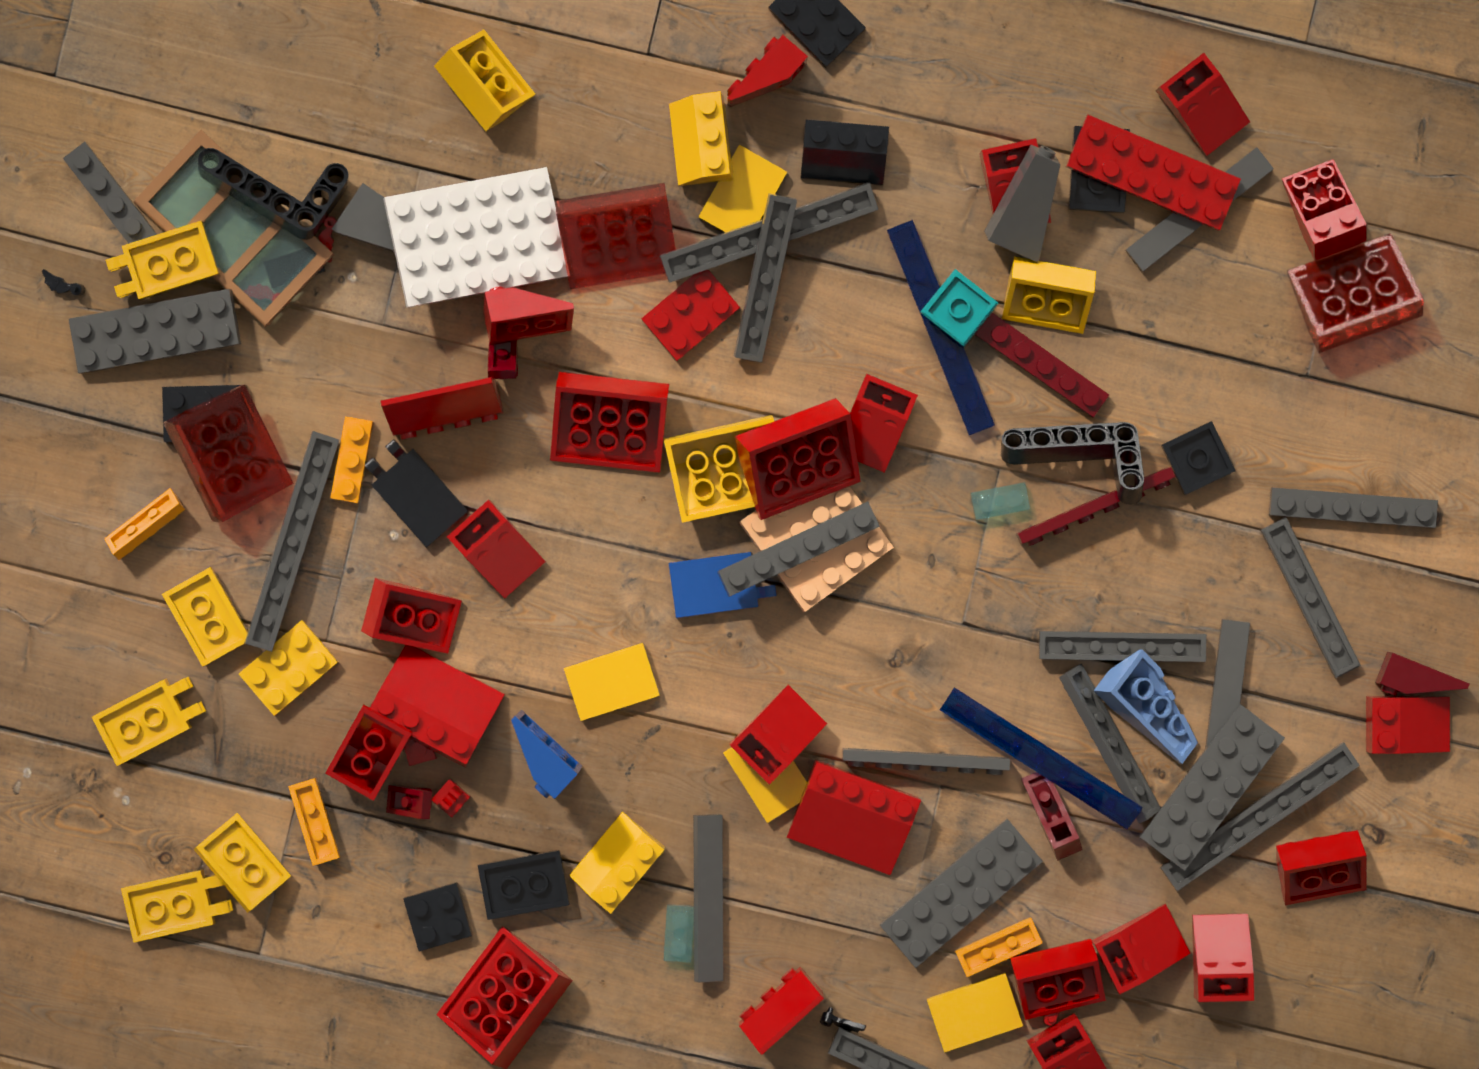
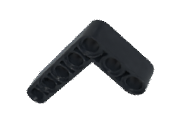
M204 149L198 156V172L204 180L303 240L311 239L316 235L348 186L349 174L347 168L342 164L332 163L325 168L303 202L217 149ZM206 161H215L218 165L215 168H207L203 164ZM236 175L242 180L238 183H231L227 178ZM331 176H339L343 181L332 183L329 178ZM255 190H261L265 195L261 198H256L251 193ZM322 197L325 198L328 203L325 205H317L313 200L315 198ZM277 205H285L289 210L280 213L275 210V207ZM307 219L310 220L313 223V225L310 227H302L299 225L298 222L300 220Z
M1117 422L1013 428L1005 431L1002 435L1001 458L1008 464L1112 459L1118 499L1124 504L1132 505L1138 503L1142 498L1144 473L1137 428L1131 423Z

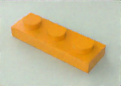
M345 416L330 498L359 503L373 421Z
M169 488L108 535L105 541L112 554L120 560L171 520L175 519L185 509L176 493Z
M317 778L288 786L312 866L340 858Z
M1029 917L957 949L955 952L966 977H969L1042 944V940L1032 918Z

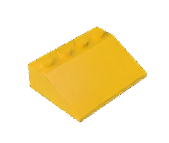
M772 415L664 438L682 523L755 507L739 460L735 436L774 422Z

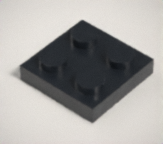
M1212 421L1161 445L1184 495L1235 472V468Z
M457 882L403 898L418 951L473 935Z

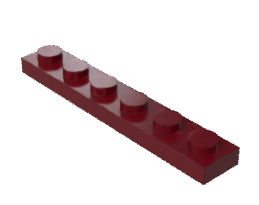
M994 313L987 318L974 334L1092 418L1109 396L1104 390Z
M1166 467L1144 477L1142 497L1145 496L1144 491L1154 487L1155 491L1171 485L1169 480L1175 478L1172 468ZM1111 491L1016 533L1020 544L1027 542L1029 547L1043 541L1042 535L1052 531L1053 535H1057L1068 530L1067 524L1078 520V523L1082 524L1095 518L1094 512L1103 509L1104 513L1117 509L1120 507L1117 491Z

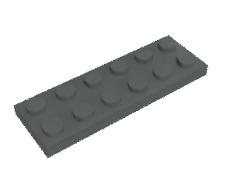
M232 289L69 319L79 374L241 344Z
M1239 704L1139 837L1185 871L1285 737Z
M1006 818L885 919L880 926L916 968L1043 861Z

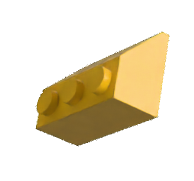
M485 30L451 47L434 65L485 131L504 121L536 95Z
M721 91L691 95L670 103L669 109L678 186L732 180L733 171L724 96Z
M1014 256L1002 319L1083 334L1095 292L1096 271L1043 261L1036 262L1031 259Z
M622 811L569 876L593 900L611 914L665 850V846Z

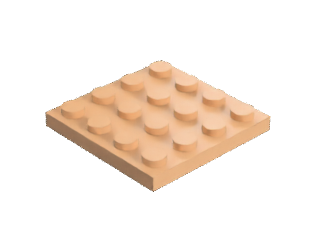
M849 486L763 520L758 518L755 510L739 523L758 550L762 551L861 505L862 502ZM878 527L779 573L777 576L801 610L806 612L894 547Z

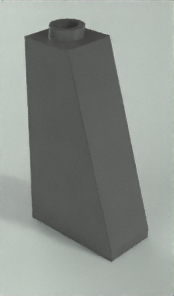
M1033 145L1029 147L984 230L988 241L1036 262L1040 258L1060 169V163L1052 149L1043 145L1040 148Z
M362 183L332 230L339 235L395 252L384 205V197Z

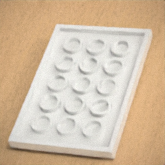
M547 167L383 198L406 308L482 294L499 286L505 288L518 287L570 276Z

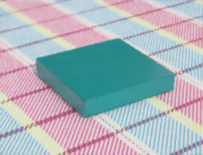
M955 269L920 313L961 346L965 347L999 303Z

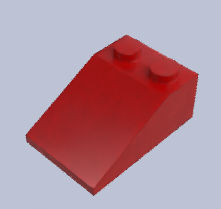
M499 286L485 292L483 315L490 344L572 330L573 303L514 287L505 288Z
M375 578L361 632L372 638L448 654L462 600L401 583Z
M1366 696V752L1372 754L1450 752V697Z
M363 704L325 774L374 801L410 738L412 731Z

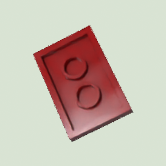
M707 269L693 274L641 319L675 360L678 361L739 310L740 306Z

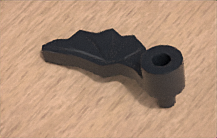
M45 269L42 270V274L45 277L44 283L50 286L51 291H57L58 294L70 291L76 296L84 294L85 287L82 284H68L64 278L55 276Z
M831 1007L828 1008L827 1012H823L820 1023L827 1027L834 1023L838 1027L857 1033L866 1029V1025L834 1016L832 1014L834 1009Z

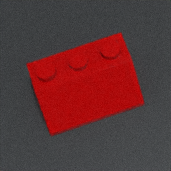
M1358 830L1324 837H1314L1298 842H1288L1276 846V862L1285 906L1367 890V855Z
M1091 939L1010 958L1025 1020L1106 1001L1099 962Z
M801 967L796 971L793 968L787 971L781 977L782 984L776 989L770 987L761 995V1003L755 1008L752 1005L749 1006L739 1016L742 1019L739 1022V1027L761 1055L824 999L823 991Z

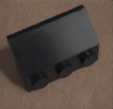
M806 119L800 178L859 184L870 183L871 185L883 186L889 127Z

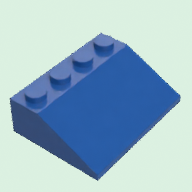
M521 710L511 721L533 780L537 783L535 788L545 798L552 796L555 799L579 773L582 765Z

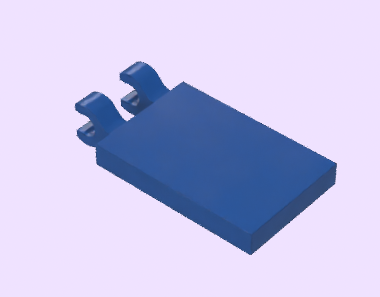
M751 552L669 563L676 618L759 607L758 598L777 596L775 585L762 587L754 585L728 597L717 571L751 556Z

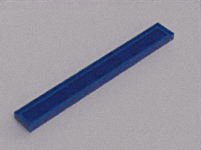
M913 220L888 229L887 234L920 313L940 287ZM920 313L968 436L995 426L964 347Z
M955 687L940 708V711L1123 828L1128 830L1140 814L1142 806Z

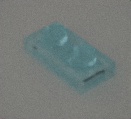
M1025 482L970 493L975 520L1030 510Z
M667 904L663 961L691 962L694 906Z

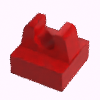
M449 779L431 800L452 818L471 796L452 779Z

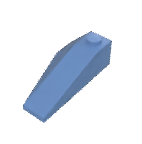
M1138 650L1111 668L1094 689V692L1118 715L1175 761L1183 764L1198 742L1185 716L1180 714L1174 702L1175 696L1172 690H1168L1162 678L1164 674L1161 668L1143 650Z

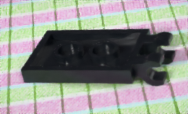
M393 439L385 447L398 462L387 472L375 458H371L365 464V467L377 478L372 484L373 488L427 548L465 515L468 510L414 448L406 453L399 443Z

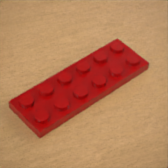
M1086 115L1065 166L1217 231L1222 227L1241 178L1091 115Z

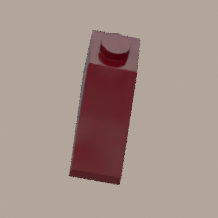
M1392 652L1386 653L1375 683L1382 685L1381 691L1394 696L1398 692L1411 694L1468 689L1470 683Z
M1047 768L1021 778L1057 861L1082 851L1080 838Z

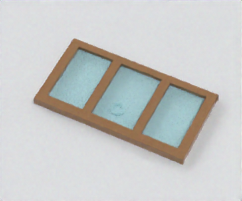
M200 130L144 191L135 198L134 204L164 232L203 221L220 273L213 276V278L224 289H232L233 297L262 325L267 327L334 254L315 236L308 240L296 237L204 180L198 172V156L200 152L207 148H214L228 157L230 156L204 131ZM206 161L203 165L207 168H215L218 164L215 161ZM236 175L227 178L231 183H238L242 180ZM255 190L251 195L261 198L265 193L261 190ZM282 205L275 207L277 212H287Z

